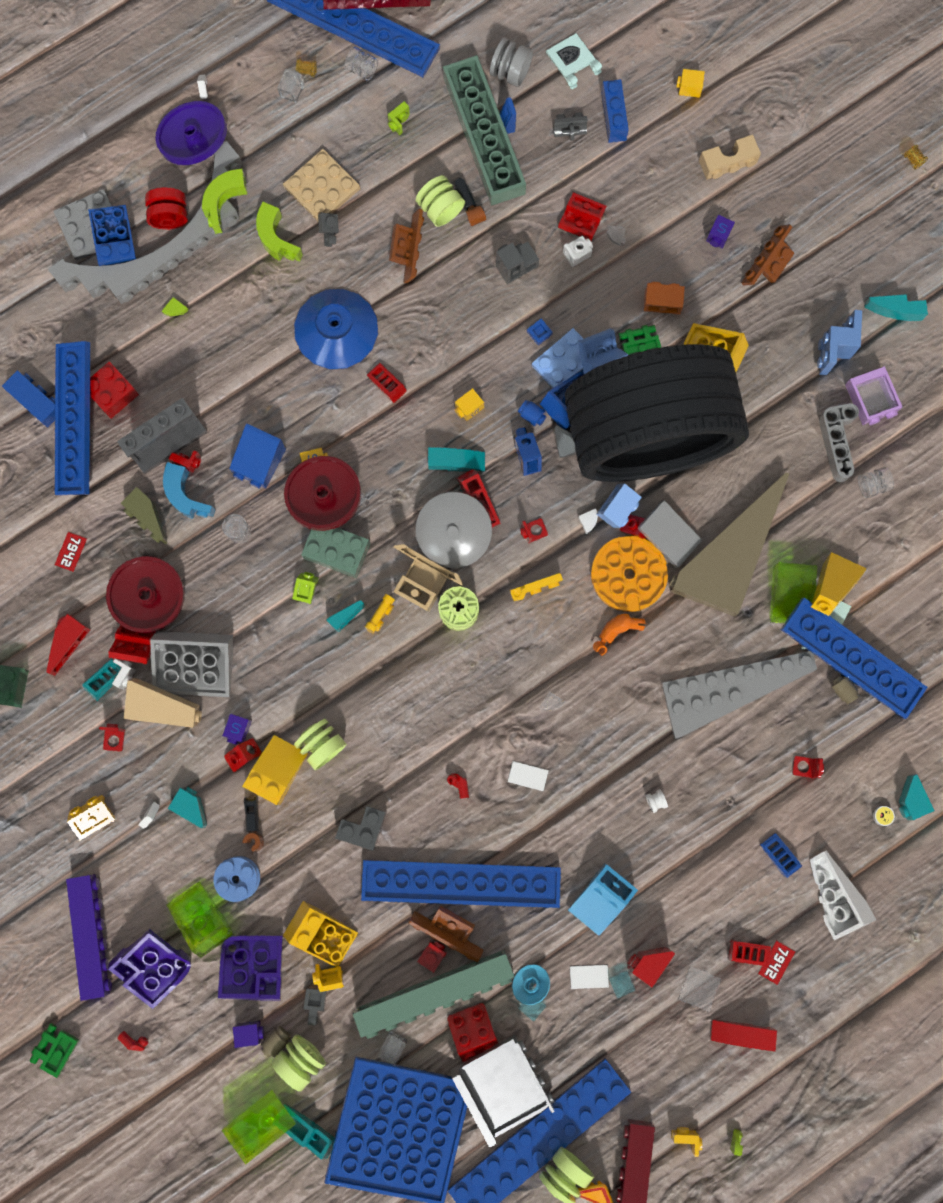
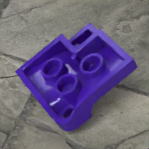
M149 929L133 944L123 948L110 961L108 970L123 981V987L154 1009L188 974L191 967V958L182 949L176 950Z
M232 936L227 938L221 948L218 999L281 1001L283 936ZM232 945L236 946V950L234 952L229 951V948Z

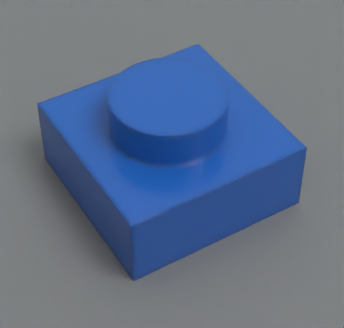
M542 318L527 329V333L537 345H540L553 335V332Z

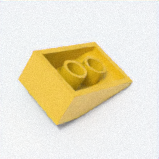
M693 323L683 344L711 345L727 350L733 360L735 372H737L749 346L744 333Z
M274 735L253 766L242 787L275 805H281L308 753L302 755L300 753L302 749H297L294 745Z

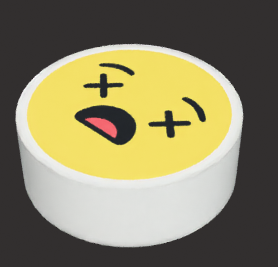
M879 806L873 812V819L878 825L888 826L894 821V812L887 806Z

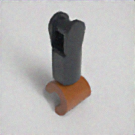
M462 178L456 179L454 183L455 190L465 201L464 209L470 225L474 226L485 221V212L480 205L476 206L465 180Z
M257 796L254 799L245 797L246 832H249V834L244 837L243 843H250L252 839H255L252 852H257L264 846L263 837L257 834V831H259V801ZM249 807H254V812H249Z

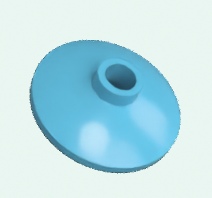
M527 965L520 969L513 980L512 989L514 996L525 1005H535L541 1002L547 996L550 989V977L547 971L538 965Z

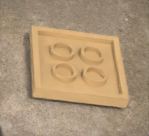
M324 149L283 183L284 188L317 221L318 214H333L360 190V185Z

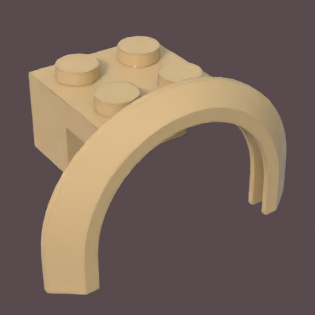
M404 544L394 546L396 550L414 559L405 576L402 575L394 590V593L430 612L448 579L463 586L458 574L436 564Z

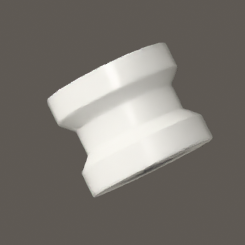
M661 789L657 790L655 794L646 795V800L653 813L657 812L660 808L665 809L668 807Z

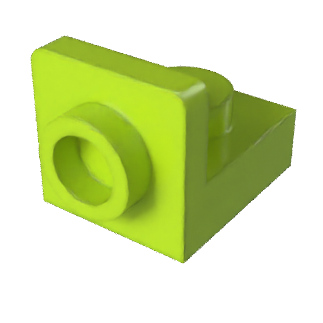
M405 101L388 113V126L399 135L403 133L401 123H404L410 115L409 106Z
M310 572L300 573L296 579L292 599L311 604L319 577H315Z

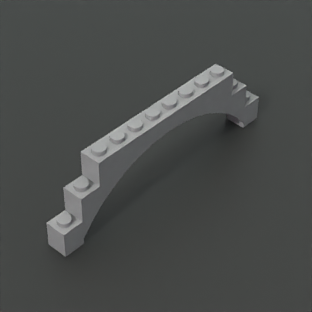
M227 141L213 154L215 159L211 182L222 173L240 169L243 166L239 155ZM237 196L229 198L221 208L222 231L235 225L237 220H239L237 211L229 202L237 198ZM201 205L196 215L182 232L166 245L141 258L106 266L78 265L61 259L48 270L66 293L74 290L79 283L84 285L93 298L103 295L109 288L119 302L123 304L130 301L139 291H144L150 283L159 280L168 270L177 267L178 263L183 259L191 257L197 249L206 246L212 238L218 237L222 233L215 234L213 228L209 227L208 218L205 217Z

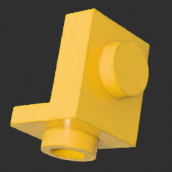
M315 964V972L312 973L313 983L318 985L320 992L344 987L341 966L321 970L320 965Z
M677 1127V1130H671V1139L674 1143L692 1144L694 1157H699V1151H702V1138L699 1137L696 1131L689 1130L687 1127Z

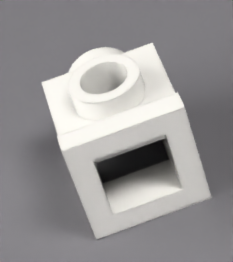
M581 236L571 243L565 244L563 254L571 266L574 267L591 257L593 245L589 239L585 240Z

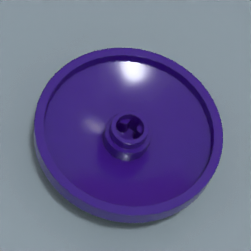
M204 101L184 103L171 110L161 120L156 131V145L162 156L171 163L192 165L202 162L212 156L223 144L227 134L226 120L221 111L211 103Z

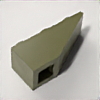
M136 487L121 502L125 507L123 511L130 518L135 516L139 520L137 524L144 531L148 528L152 532L150 536L157 543L162 541L166 545L168 542L155 503Z

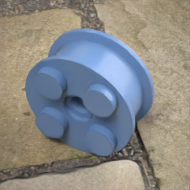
M235 856L224 860L214 873L213 882L215 890L223 899L230 902H239L249 898L256 892L260 884V871L257 865L251 859L243 856ZM235 876L239 877V882L235 880Z

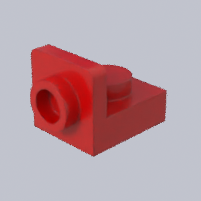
M194 450L189 459L185 454L179 453L177 455L171 453L169 460L172 464L183 466L193 473L195 468L197 469L200 466L201 455L198 451Z
M437 940L434 943L430 941L417 962L434 973L447 954V951L444 950L445 946Z

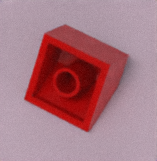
M667 947L639 951L637 954L634 953L628 960V969L650 987H653L675 953Z

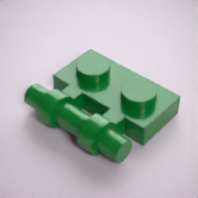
M643 325L638 329L631 330L630 328L626 329L625 332L618 333L619 340L626 339L628 341L621 345L622 351L631 355L661 348L658 335L652 337L650 333L656 332L655 325ZM642 335L644 339L634 340V337Z
M50 1023L47 1030H44L41 1034L42 1038L39 1044L32 1050V1056L29 1061L36 1064L40 1058L43 1060L40 1069L58 1078L76 1048L79 1039L64 1030L60 1031L58 1036H56L54 1032L57 1026ZM48 1042H50L53 1045L47 1053L44 1049L47 1046Z

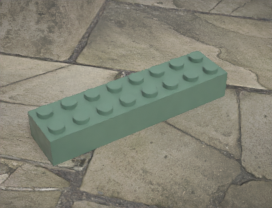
M478 56L443 66V79L491 206L525 195V179Z
M504 949L481 958L479 962H471L359 1006L353 1012V1017L360 1037L366 1036L369 1039L378 1035V1032L382 1029L390 1031L398 1027L397 1024L405 1021V1024L415 1021L416 1017L424 1013V1016L435 1013V1009L443 1006L444 1009L451 1007L458 999L462 998V1001L473 998V994L481 991L482 994L489 992L493 989L492 986L500 983V986L512 982L511 979L514 978V973Z

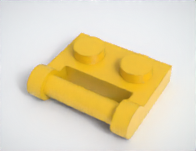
M388 594L384 595L383 601L371 620L364 626L372 634L375 631L379 632L384 624L383 618L385 615L389 616L394 608L392 604L395 599Z

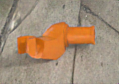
M620 614L606 623L599 635L601 641H596L593 644V649L603 656L607 652L606 642L611 644L618 634L629 629L643 631L645 626L638 624H646L645 620L642 618H631L629 614Z

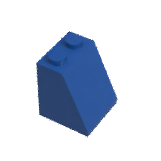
M246 423L229 469L236 479L241 481L246 479L250 481V485L258 489L260 487L266 489L286 448L281 439Z

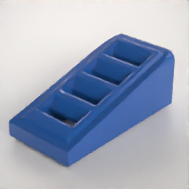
M509 97L499 113L507 134L515 132L516 110L512 98Z
M776 833L760 844L784 877L788 878L802 867L798 859ZM776 841L778 844L769 850L768 847ZM782 848L783 851L780 852L777 856L773 855L777 850ZM785 855H787L788 858L785 859L783 862L780 863V862L778 861V860H780L782 857H784ZM790 862L793 863L788 869L784 868Z

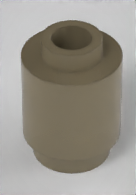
M840 675L832 681V689L842 702L845 701L847 705L860 696L858 694L859 690L847 677Z
M281 1026L277 1029L274 1028L261 1042V1051L267 1057H276L288 1044V1040L291 1038L290 1034Z

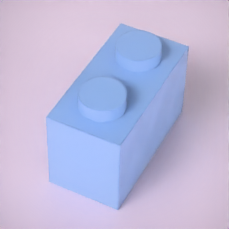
M625 483L617 484L596 515L611 527L621 528L628 522L630 513L638 508L639 500L642 497Z

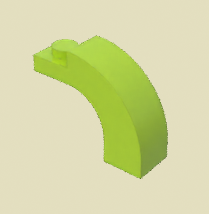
M243 169L222 173L205 190L202 199V210L205 217L208 218L209 227L213 228L215 234L223 233L220 215L223 204L231 197L248 194Z
M262 202L257 213L256 227L263 247L272 257L281 261L284 255L288 260L300 262L303 256L301 248L281 240L276 235V228L282 217L280 209Z

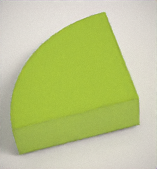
M172 298L164 307L162 313L169 317L185 314L188 308L175 298Z
M737 1129L733 1130L730 1150L734 1155L741 1156L743 1146L740 1143L743 1134L741 1130Z

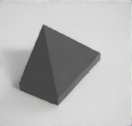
M556 425L553 434L559 457L576 455L572 434Z

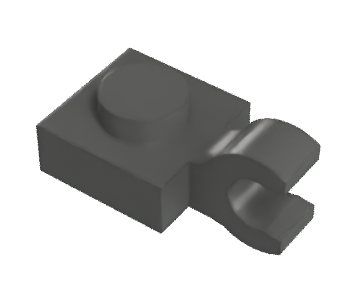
M318 214L319 233H324V246L332 247V244H336L335 235L339 233L338 214Z
M306 988L304 1009L309 1010L307 1025H317L318 1011L324 1012L327 991L320 992L319 989Z

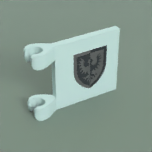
M577 33L546 50L547 55L566 79L570 89L577 87L578 79L573 74L590 65L595 75L602 72V64L594 58Z

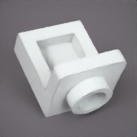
M114 659L113 662L122 668L112 684L124 690L127 687V680L133 678L132 676L136 670L131 667V662Z

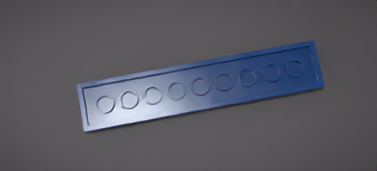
M267 0V2L422 78L440 50V44L366 8L324 10L323 0Z
M363 860L361 901L560 908L561 867Z
M604 1058L554 1100L555 1102L552 1106L555 1112L552 1113L548 1107L534 1116L450 1186L447 1190L456 1203H500L547 1164L560 1147L566 1148L628 1096L631 1090L606 1058Z

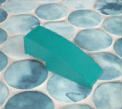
M907 294L869 297L864 304L866 309L874 313L897 320L922 321L928 315L926 300L908 301Z
M428 447V469L470 471L473 469L475 471H485V452L457 448Z
M284 1104L273 1123L299 1145L307 1147L321 1160L327 1159L331 1154L335 1137L305 1115Z

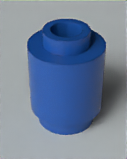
M525 400L518 410V413L521 414L520 416L534 427L537 425L541 426L547 418L545 416L546 411L532 401Z

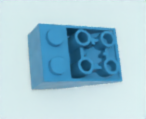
M604 863L568 911L600 936L626 907L638 889Z

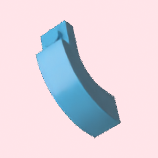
M167 462L163 474V487L170 503L180 513L191 519L194 518L195 512L197 516L207 518V516L214 517L216 510L212 506L193 501L187 497L185 484L189 471L183 466Z

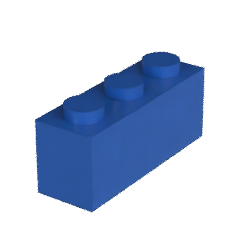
M621 79L603 81L601 95L608 143L626 141L629 128Z
M17 370L2 387L48 428L55 421V399L53 397L47 398L45 396L47 392L40 385L35 387L32 384L34 380L26 372L22 375Z

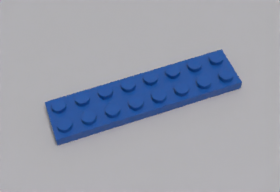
M80 341L56 344L55 495H89L90 342Z
M801 598L780 630L897 715L907 719L928 687L831 616L811 608L812 603L806 598Z

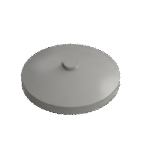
M451 491L433 497L421 509L416 522V538L423 553L431 561L447 568H461L476 562L487 550L492 537V522L487 509L478 499L463 492Z

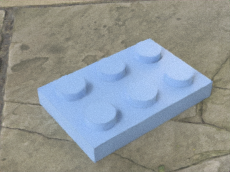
M574 328L532 363V367L552 388L583 369L578 341L583 338Z

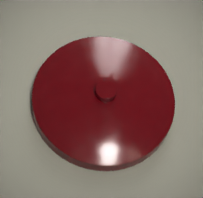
M317 456L303 461L290 473L284 488V500L289 513L300 525L311 530L327 531L342 526L356 513L361 501V485L355 471L346 462L331 456Z
M149 556L136 557L119 566L112 574L106 589V602L112 617L124 628L137 633H153L169 626L179 615L185 597L184 585L178 572L167 562Z

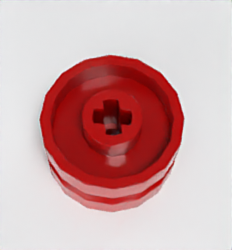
M162 187L152 189L145 194L146 222L148 225L157 229L172 230L187 224L188 216L185 209L187 202L184 192L175 188Z

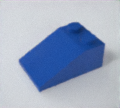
M583 369L548 391L540 403L541 407L564 430L571 427L565 404V392L575 380L584 375Z

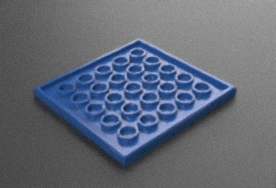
M355 1056L324 1183L425 1203H444L467 1111V1105L452 1076Z

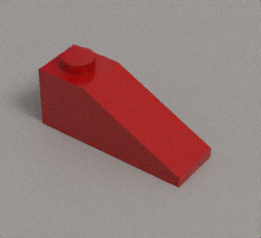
M472 469L456 477L462 492L475 497L485 506L491 518L492 528L501 524L479 473Z
M69 614L60 618L54 632L46 670L48 674L54 676L91 630Z

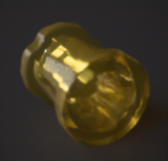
M298 58L296 62V75L308 74L315 78L317 61L309 62Z
M917 144L912 146L903 155L910 160L915 170L928 160V157L920 152Z

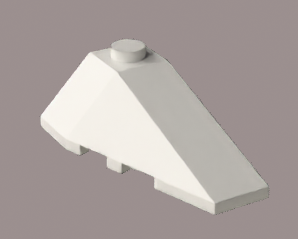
M827 851L810 859L814 880L819 887V901L823 904L824 922L834 940L876 921L866 900Z

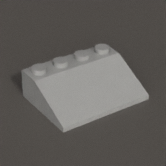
M155 632L150 639L152 685L176 695L230 697L233 635Z

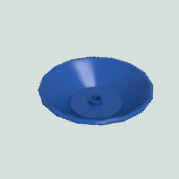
M345 289L324 290L311 296L300 308L294 323L295 340L301 353L313 364L327 369H345L361 362L372 351L378 336L377 317L371 305L359 294ZM337 322L338 325L332 326V323Z

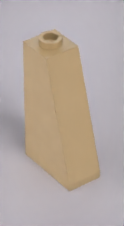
M138 678L127 680L124 719L191 728L200 723L202 718V711H199L200 705Z

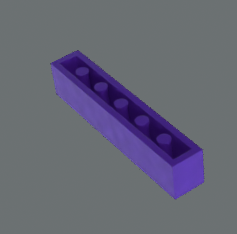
M96 874L66 879L80 1001L105 997L110 994L112 983L111 979H108L107 974L109 960L105 957L107 942L103 938L102 932L104 930V920L100 916L102 901L98 898L97 891L100 887L99 879L96 878Z

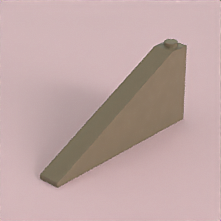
M786 472L679 571L676 576L673 575L669 584L672 587L670 592L734 617L737 616L790 473Z

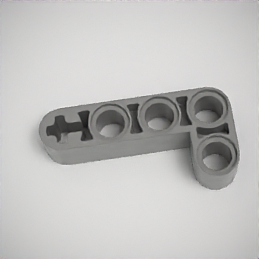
M854 404L829 407L819 417V424L832 476L838 482L846 481L854 473V465L844 430L845 425L851 424L858 417L859 409ZM844 411L849 412L851 414V418L847 417ZM826 415L832 416L833 421H829ZM831 433H835L838 439L832 438ZM835 450L840 451L842 453V457H838L835 454Z

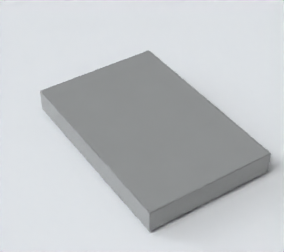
M662 500L638 527L640 532L675 568H679L702 541L665 500Z

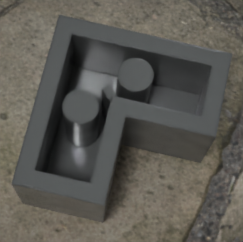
M513 242L509 245L505 244L496 252V268L506 284L539 267V258L529 242L520 243L514 246Z
M366 806L361 824L341 819L335 839L372 851L375 850L387 812Z

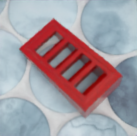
M381 363L367 374V377L393 403L407 392L404 385ZM383 371L384 373L376 379L375 377Z
M731 939L728 960L769 967L771 946ZM739 946H742L741 957H737ZM746 947H749L748 959L745 958ZM754 948L757 949L756 960L752 959ZM761 949L765 950L763 961H760Z

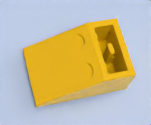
M303 901L285 930L283 937L289 944L335 967H339L358 932L319 908Z

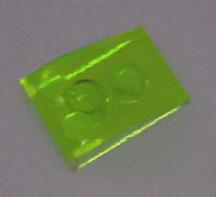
M778 562L773 566L770 622L785 623L801 598H806L811 603L813 602L816 589L817 565Z
M200 881L166 904L190 950L200 958L234 935L225 917Z
M271 1090L224 1125L221 1131L246 1165L291 1129L296 1122L274 1091Z

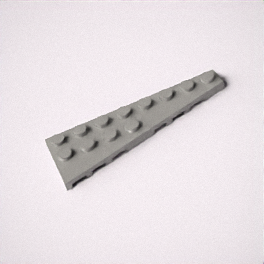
M808 651L661 683L674 739L680 738L817 670L813 653Z

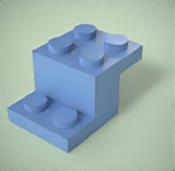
M854 310L848 316L847 321L842 324V327L831 326L824 333L822 339L819 340L818 350H821L817 361V368H820L819 375H827L836 365L837 358L851 359L861 347L862 310Z
M611 328L578 341L584 374L605 363L628 356L626 352L617 348L615 331Z

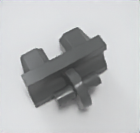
M582 112L574 113L573 117L566 118L564 114H557L556 119H554V137L569 136L570 141H574L575 135L587 134V116H583Z

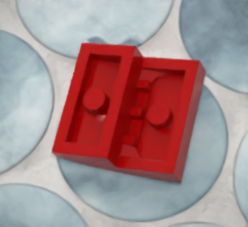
M573 192L558 228L592 241L607 206Z
M120 625L115 633V641L108 651L109 658L147 664L151 656L150 639L155 632L137 633Z

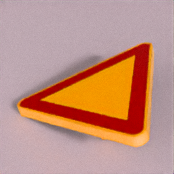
M598 1181L597 1185L591 1182L587 1188H578L581 1193L580 1197L593 1203H613L607 1186L601 1181Z

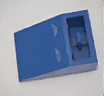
M126 205L89 209L98 265H114L137 259Z

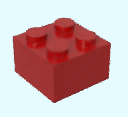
M110 361L90 377V397L111 419L139 396L134 387Z

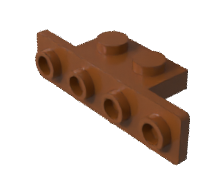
M420 208L412 215L411 228L397 223L393 227L389 261L405 265L404 283H409L417 274V268L415 267L416 261L419 258L418 245L422 238L420 230L424 222L423 210Z
M790 224L780 225L774 230V235L764 245L761 254L755 258L750 270L745 273L744 279L741 282L743 286L754 285L761 273L770 283L776 282L795 254L784 242V239L793 228Z
M441 905L433 920L414 911L408 923L416 930H421L430 935L432 939L444 943L450 949L460 952L468 959L479 962L484 950L467 940L475 924Z

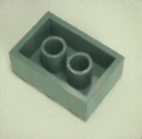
M339 528L327 531L311 530L301 556L307 561L357 579L371 543L369 539Z

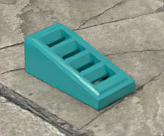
M361 600L330 616L326 621L337 632H340L365 607V604Z
M112 658L82 684L83 688L96 701L113 686L112 683L121 670V667L114 663ZM110 667L117 672L115 675L108 670ZM106 673L111 679L107 680L103 674ZM99 678L105 683L103 686L97 681ZM93 685L98 688L97 691L92 688Z

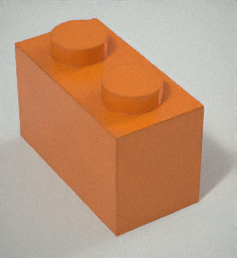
M660 282L647 283L644 311L681 314L685 286L675 283L664 285Z

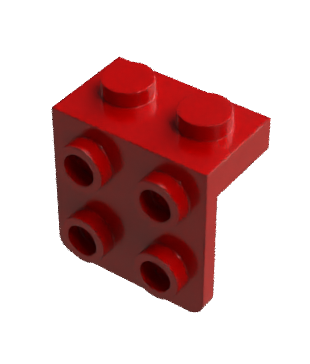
M483 1003L448 1016L447 1021L462 1062L499 1043Z

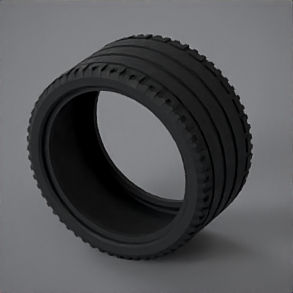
M687 344L634 353L594 368L575 380L565 392V404L578 465L582 476L591 480L602 482L633 481L687 470L732 452L742 445L749 436L747 418L742 404L734 363L730 353L721 347Z

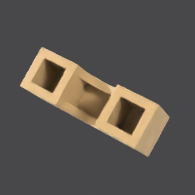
M750 135L736 140L732 149L735 155L731 157L725 156L719 146L703 151L700 155L699 163L706 180L711 178L717 179L725 173H734L746 166H754L761 155L754 136Z

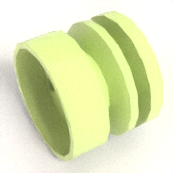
M443 175L435 177L425 184L418 192L415 200L422 210L427 212V216L436 227L443 226L454 219L461 212L465 204L457 190H453V185Z
M462 586L452 587L446 590L440 597L438 603L439 615L443 624L449 629L455 631L466 630L477 621L479 615L478 599L468 588ZM457 603H461V607H464L460 609V612H457L454 607L457 606Z
M326 719L311 725L294 743L297 749L304 746L300 751L302 755L309 751L312 752L307 762L315 771L333 759L347 745L339 734L331 738L329 737L334 729L332 726L323 730L329 723Z
M296 1034L291 1039L292 1042H288L286 1045L289 1053L281 1050L271 1061V1064L276 1073L289 1086L302 1092L311 1082L309 1073L317 1075L319 1069H322L326 1062L311 1042Z
M560 1147L552 1157L557 1168L547 1164L545 1166L547 1172L542 1171L539 1174V1178L548 1191L564 1203H575L576 1201L573 1196L577 1198L581 1196L576 1185L587 1188L594 1175L574 1154Z

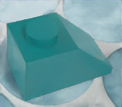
M918 775L907 776L899 799L901 815L907 820H916L934 812L935 810Z
M188 786L186 789L180 788L168 809L194 825L206 828L207 821L202 800L196 795L198 792Z

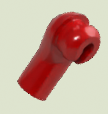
M457 773L450 774L447 777L448 784L459 789L460 799L469 798L467 780Z
M125 1031L121 1032L117 1038L128 1050L143 1051L149 1044L146 1037L141 1036L138 1040H133Z

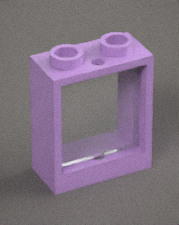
M885 366L851 378L845 384L852 403L859 409L858 416L862 425L867 423L874 425L880 422L881 418L887 417V419L895 417L902 408V404Z

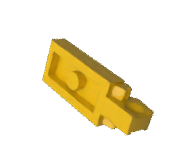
M558 573L510 590L513 601L523 600L528 592L534 595L542 592L541 588L548 586L551 589L560 586L559 582L563 578Z

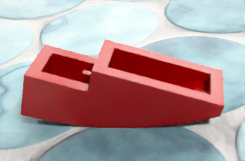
M712 1019L710 1040L776 1052L777 1030L770 1027Z

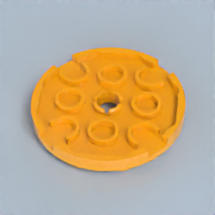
M637 536L618 537L607 542L596 554L591 568L592 585L598 597L609 607L623 612L641 611L653 605L663 594L668 581L667 563L663 554L650 541ZM626 569L633 570L635 573L634 578H626L624 571Z

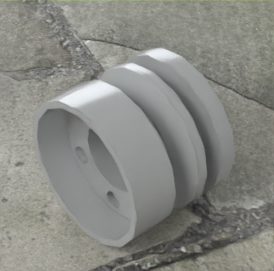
M504 37L493 54L490 75L493 77L498 75V79L502 80L507 74V83L519 88L530 68L533 49L521 45L515 52L516 43L512 41L509 44V39Z

